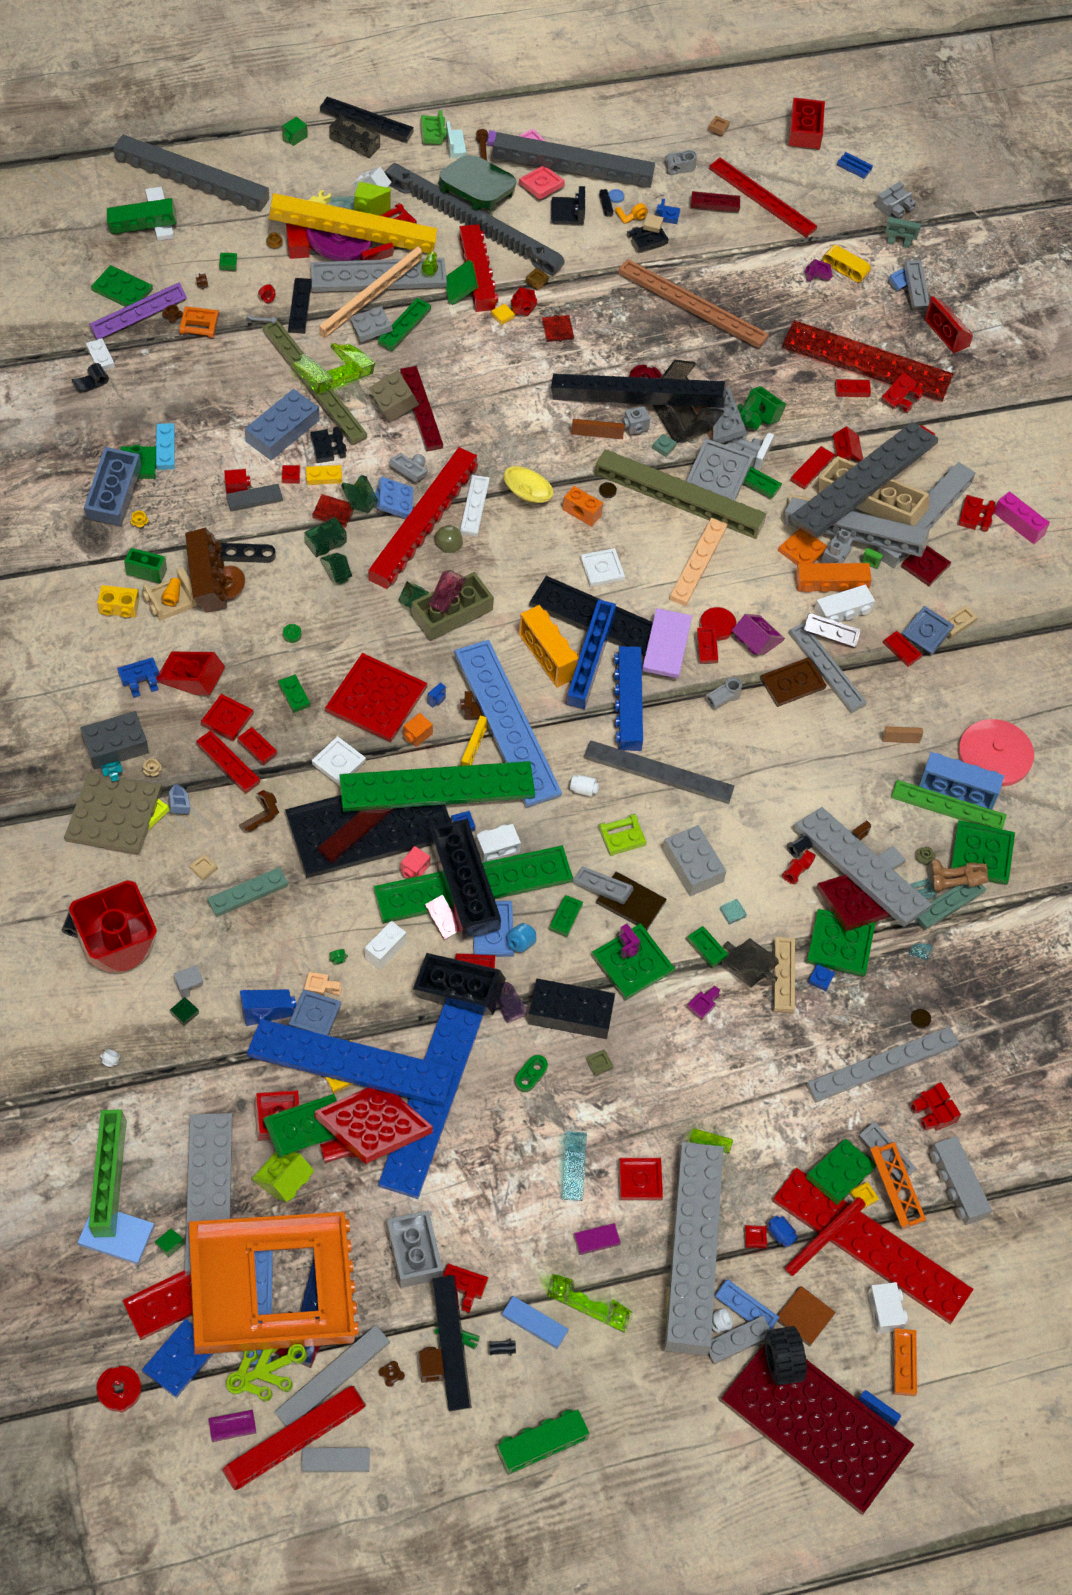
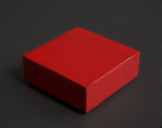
M745 1225V1248L766 1249V1226Z

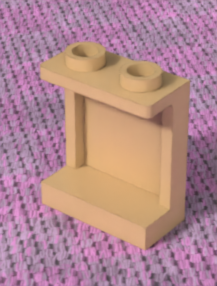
M184 568L176 570L177 577L175 578L179 579L181 584L179 602L175 606L165 605L161 597L170 580L150 588L147 583L143 584L144 591L142 596L145 602L150 603L151 613L153 616L156 615L159 621L199 605L193 599L191 580Z

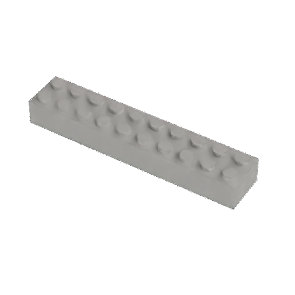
M682 1142L664 1351L708 1356L711 1347L724 1148L722 1146Z

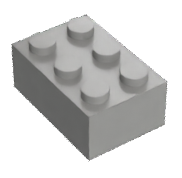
M699 825L664 839L662 851L689 896L724 882L726 869Z
M429 1210L387 1219V1230L400 1288L431 1282L433 1278L443 1277V1268Z

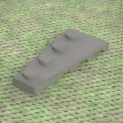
M730 387L726 388L725 407H713V441L718 443L727 442L748 434Z

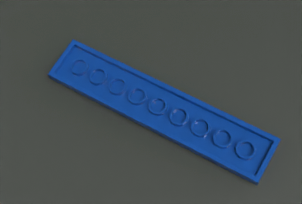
M444 1004L424 1058L427 1061L456 1068L444 1107L412 1098L409 1099L408 1105L433 1126V1131L431 1134L389 1154L378 1187L419 1199L480 1028L483 1014Z
M263 1019L260 1020L247 1051V1057L443 1107L456 1072L455 1067Z

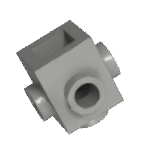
M645 406L625 410L622 423L625 424L624 428H627L629 435L649 430L650 417Z

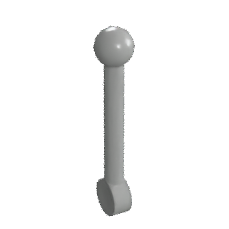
M250 315L246 317V320L252 322V320L267 321L273 324L277 322L276 317L259 318Z

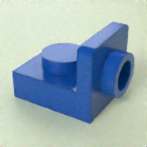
M662 198L661 204L657 205L656 214L664 217L663 222L677 224L680 208L666 206L665 199Z

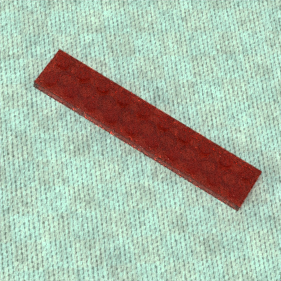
M795 320L782 346L784 349L891 385L905 372L917 381L915 387L924 390L922 393L924 396L941 402L944 400L954 373Z

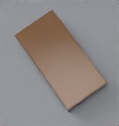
M886 726L882 741L920 743L923 736V728Z

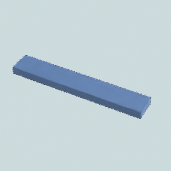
M273 1250L254 1251L258 1315L272 1314ZM256 1350L259 1355L258 1359L251 1363L250 1366L257 1365L263 1350ZM254 1352L249 1353V1358H252Z

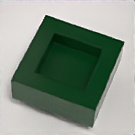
M184 997L170 1009V1013L185 1026L199 1014V1010Z

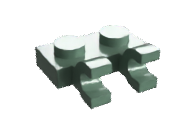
M889 217L885 233L889 234L887 243L894 245L896 236L905 237L903 247L910 248L912 239L917 240L921 224Z

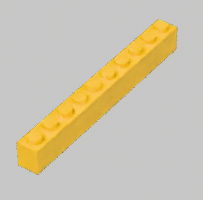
M273 193L269 213L270 220L382 244L391 242L393 246L411 250L419 247L422 252L433 254L437 228Z

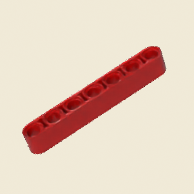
M350 1386L230 1462L222 1471L232 1488L238 1490L360 1412L366 1406V1403L355 1386Z

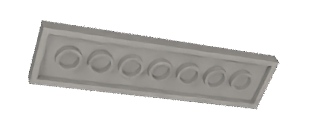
M422 258L419 263L387 289L446 287L444 258ZM402 259L311 262L312 292L364 290Z
M823 807L795 823L794 829L797 832L807 835L816 849L903 927L931 909L932 904L863 842L852 835L845 826Z
M232 1113L190 1114L186 1275H191L189 1221L230 1219Z

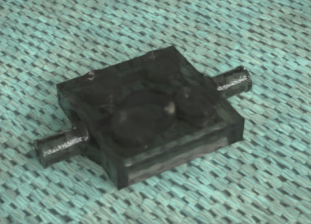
M751 938L737 947L729 941L723 945V948L730 952V955L722 962L723 967L750 988L763 978H766L772 984L777 981L778 977L770 971L779 964L778 958Z

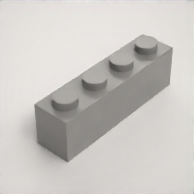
M955 1136L934 1143L930 1156L933 1163L937 1164L939 1168L940 1179L946 1183L948 1196L957 1207L956 1212L959 1219L963 1220L965 1225L988 1218L992 1209L958 1137Z

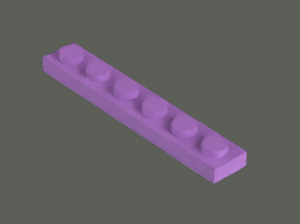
M180 282L89 323L95 339L98 340L187 297Z

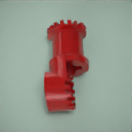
M806 850L800 860L792 859L787 871L782 873L785 881L788 880L787 882H790V884H797L798 877L802 872L810 868L816 854Z

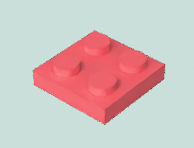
M541 166L519 178V184L538 199H542L564 187L565 180L549 168Z

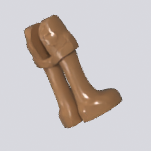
M933 859L935 892H941L946 888L968 885L969 887H974L987 883V865L967 863L966 866L950 869L944 868L938 859Z

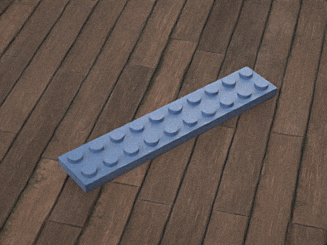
M486 640L456 649L454 655L483 716L487 717V725L505 763L531 761L535 798L522 799L526 808L560 797L562 791L490 641Z

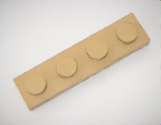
M775 937L774 1012L794 1013L795 938Z

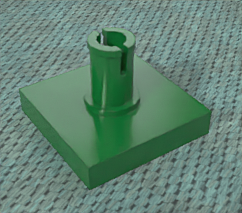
M121 446L122 451L140 454L142 467L138 479H156V446Z

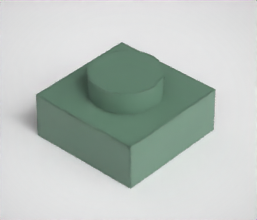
M662 434L653 443L652 449L667 457L674 450L677 442Z

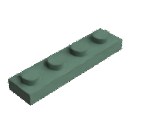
M279 867L207 899L215 917H218L288 887V882Z
M968 885L956 886L930 902L932 904L931 909L918 917L916 921L924 930H927L984 894L986 888L983 885L969 887Z

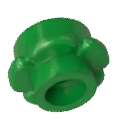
M345 949L329 953V961L333 962L334 965L345 963V959L348 957Z

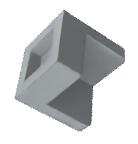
M197 965L174 973L175 983L182 999L190 996V988L203 984V979Z

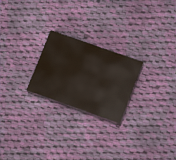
M616 871L612 878L632 885V893L624 904L601 895L596 900V904L636 926L641 923L646 931H648L667 899Z

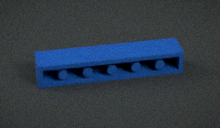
M600 599L597 601L568 691L567 705L586 709L615 618V603Z
M619 646L618 653H615L614 664L618 665V669H615V680H618V684H615V696H618V700H615V711H618L619 715L615 718V727H619V732H616V743H619L620 750L642 751L641 647Z

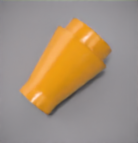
M177 578L170 579L169 584L161 595L162 602L167 606H175L179 602L181 581Z

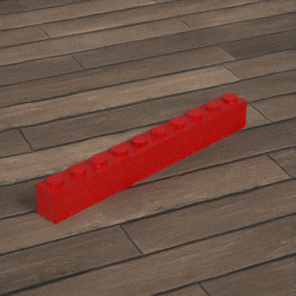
M458 447L369 568V581L387 590L391 584L396 582L398 574L405 570L409 559L415 556L416 549L423 545L427 534H431L435 523L441 520L445 509L450 508L453 498L459 495L461 487L466 485L470 475L476 472L478 468L476 454Z

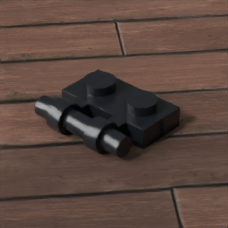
M643 226L633 227L632 230L627 231V236L632 237L631 241L638 253L668 244L669 239L662 228L659 233L644 230Z
M339 427L333 428V434H329L328 429L310 432L317 463L334 461V455L338 454L340 458L346 457L347 449L343 443L344 437ZM336 442V446L332 447L331 443Z

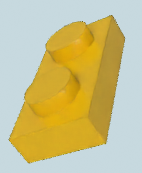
M341 465L306 467L307 485L342 483Z

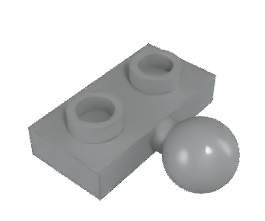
M399 453L389 461L390 466L415 482L427 476L428 470L423 467L426 460L421 454L414 455L411 460L404 454Z

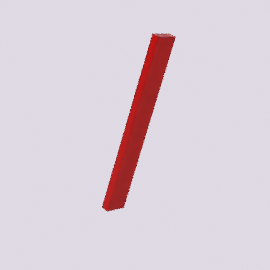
M721 157L709 165V170L805 238L817 230L816 224Z

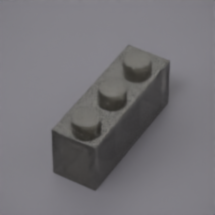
M341 115L329 126L330 139L369 159L380 148L379 134Z

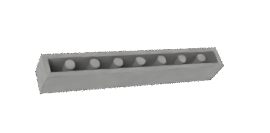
M960 462L954 467L951 466L946 476L940 477L936 486L929 489V510L915 526L930 530L972 484L976 472ZM877 547L878 552L883 554L881 561L893 569L907 555V553Z
M791 498L785 511V524L798 527L790 521V515L806 504L807 500ZM850 511L823 532L824 534L835 536L838 531L845 529L851 533V537L854 538L853 541L922 557L929 537V529Z

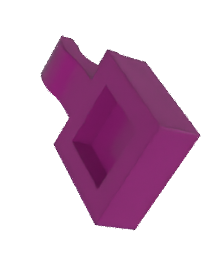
M714 985L706 995L700 991L687 1004V1008L703 1020L715 1008L716 1003L713 1001L720 996L719 992L721 990Z

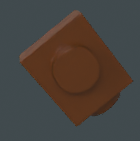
M465 691V698L461 699V710H464L465 719H479L483 714L477 702H472V691Z
M265 790L257 793L264 811L239 824L240 829L250 832L257 829L258 825L262 822H269L275 818L279 811L276 806L277 800L273 793Z

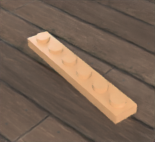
M713 518L710 519L669 600L687 606L728 524Z

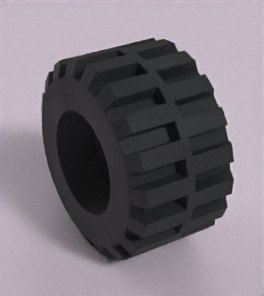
M789 1326L767 1330L765 1335V1354L769 1373L774 1383L778 1386L803 1382L807 1373V1363L803 1341L797 1328Z

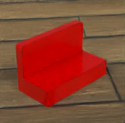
M846 426L833 434L837 456L848 461L852 458L858 462L863 460L860 439L857 433Z

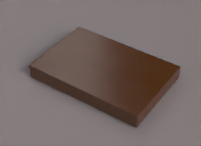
M809 657L760 676L761 682L777 707L824 690L827 686Z

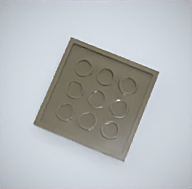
M88 772L64 835L65 841L140 854L149 829L150 820L154 815L157 801L163 790L162 785L119 778L118 781L112 782L110 776Z

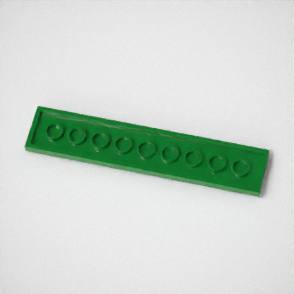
M531 761L339 774L343 812L535 798Z
M563 845L482 862L494 899L573 882V875ZM440 872L374 886V893L383 923L429 914L425 904L442 895L450 909H452Z

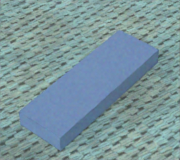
M726 1279L715 1295L717 1299L749 1322L764 1315L769 1328L773 1329L780 1319L779 1316L728 1279Z
M514 1296L502 1313V1317L555 1349H558L569 1330Z

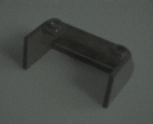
M674 359L661 378L688 379L687 376L696 363ZM653 405L671 439L677 443H685L708 433L724 413L723 409L702 408L696 415L692 406Z

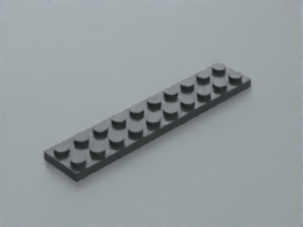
M911 422L791 514L790 521L817 538L938 444V437Z

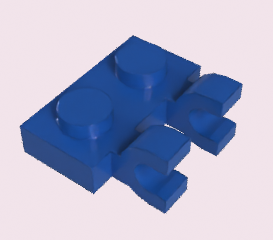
M153 657L117 668L123 686H130L133 698L141 696L137 682L146 679L151 692L159 690L156 676H159V670Z

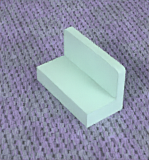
M447 121L446 139L450 158L466 156L462 129L451 130L450 121Z

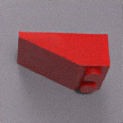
M171 651L156 680L158 683L194 695H210L226 666L215 652Z

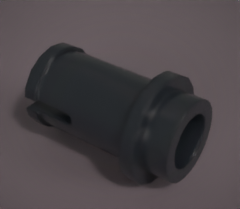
M509 1338V1341H489L490 1356L510 1354L512 1356V1354H516V1342L511 1340V1338Z

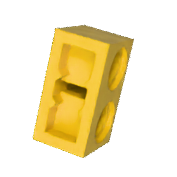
M101 585L97 601L99 614L136 618L140 601L138 589Z

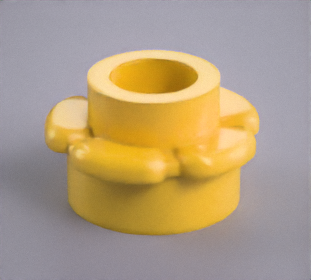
M135 511L131 516L130 522L133 526L143 527L148 523V517H146L143 511Z

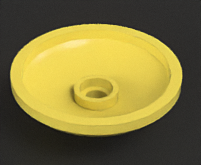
M511 466L506 469L504 473L505 483L520 499L527 502L544 503L552 498L553 488L540 474L520 466Z

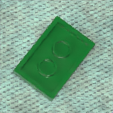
M110 265L91 285V290L126 307L147 297L153 290V285Z
M845 1138L807 1174L806 1178L838 1205L876 1169L877 1165Z

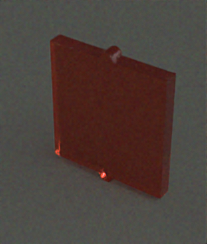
M569 315L542 317L547 342L574 340Z

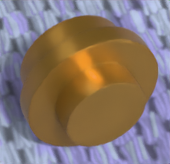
M272 232L268 235L266 243L271 248H278L283 244V238L279 233Z

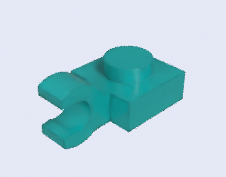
M120 761L101 765L104 776H110L112 782L119 780V772H123Z

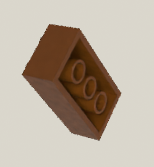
M206 527L185 533L193 599L206 613L227 608L226 600H228V593L224 586L226 584V577L222 570L224 568V561L220 555V552H222L220 541H217L213 533H210Z

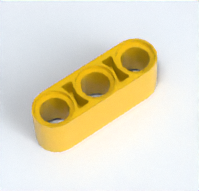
M833 245L822 257L823 262L830 264L832 269L855 282H861L871 271V266L868 262L838 245Z

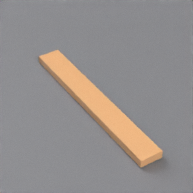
M419 247L415 248L320 325V335L326 338L422 260V250Z

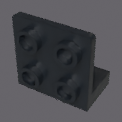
M579 186L578 193H575V198L552 197V223L584 225L585 186Z

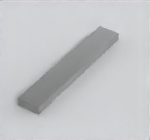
M805 623L790 629L788 634L805 656L811 659L819 674L848 711L853 713L865 707L867 704L865 699L814 634L803 631Z
M375 1325L277 1409L275 1415L286 1427L306 1415L389 1345L390 1340Z

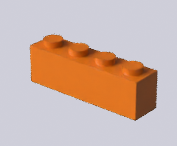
M798 563L796 569L797 591L843 592L865 584L869 589L872 581L869 563Z

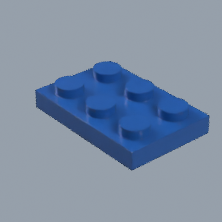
M185 1319L145 1365L142 1372L173 1397L177 1398L214 1353L194 1354L193 1324Z

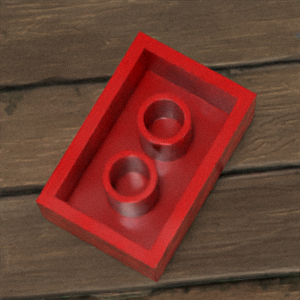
M793 97L789 146L820 149L823 137L825 101Z

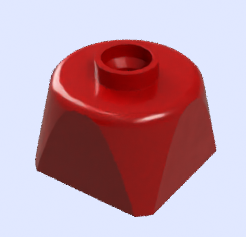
M126 880L74 900L70 904L69 911L77 936L87 960L92 965L107 972H123L138 966L147 958L153 947L157 928L136 882Z

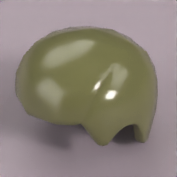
M446 525L439 528L435 533L436 545L440 546L445 553L458 551L463 545L462 534L455 526Z

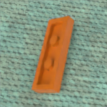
M895 1328L893 1331L894 1395L916 1396V1330Z

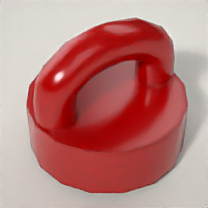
M271 284L264 285L258 291V295L265 303H271L276 295L275 289Z

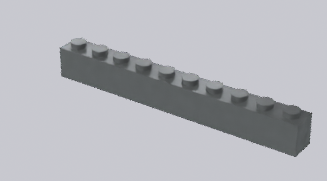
M500 132L496 133L492 158L539 167L544 166L549 169L651 188L655 162Z
M124 134L113 147L115 159L252 210L261 212L269 201V187Z

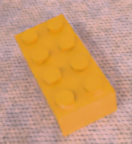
M538 605L520 613L519 635L555 687L558 688L571 682L579 657L569 647L568 640L559 633L558 626L552 623L548 612Z

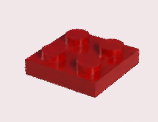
M221 694L201 720V725L234 741L253 716L254 710Z
M619 1158L620 1200H663L661 1158Z

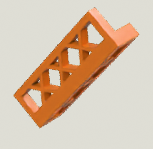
M893 1142L880 1148L878 1145L870 1148L902 1229L904 1230L927 1221L896 1143ZM893 1148L896 1156L893 1163L884 1160L882 1152ZM897 1160L899 1162L900 1167L895 1165ZM886 1164L891 1166L889 1171ZM893 1168L903 1172L900 1183L892 1180L890 1176ZM901 1187L911 1192L908 1202L899 1198L898 1194ZM913 1199H914V1202H915L916 1206L913 1205V1204H911V1202H912ZM902 1203L907 1205L905 1210L903 1208ZM909 1207L917 1209L920 1218L909 1222L906 1215Z

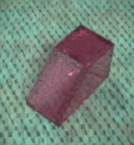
M452 570L443 571L429 605L446 613L459 596L466 577Z

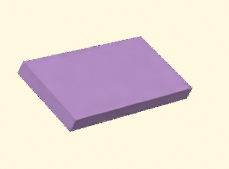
M656 608L642 671L679 678L692 615Z

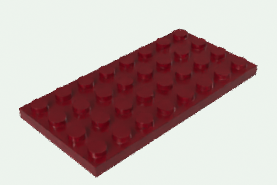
M764 1344L720 1401L863 1515L915 1444L807 1359V1373L803 1382L777 1386L769 1373Z

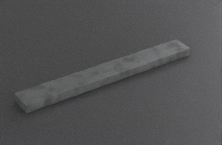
M590 740L584 759L726 804H729L735 787L732 784Z

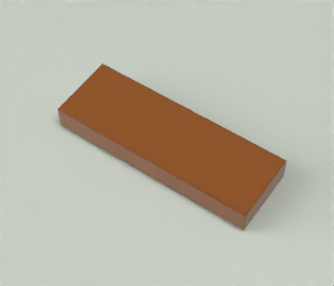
M573 419L571 435L623 439L625 424Z

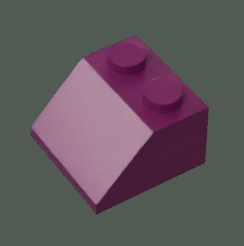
M744 614L732 630L736 634L735 637L740 642L749 646L748 650L754 655H765L785 640L761 615Z

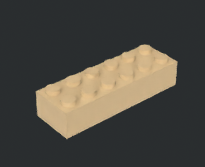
M837 456L819 477V493L854 467L856 463ZM891 479L855 508L878 518L915 526L929 510V494Z

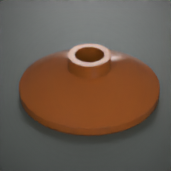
M231 565L222 568L226 577V584L224 586L228 593V600L239 595L245 586L244 573L238 567Z

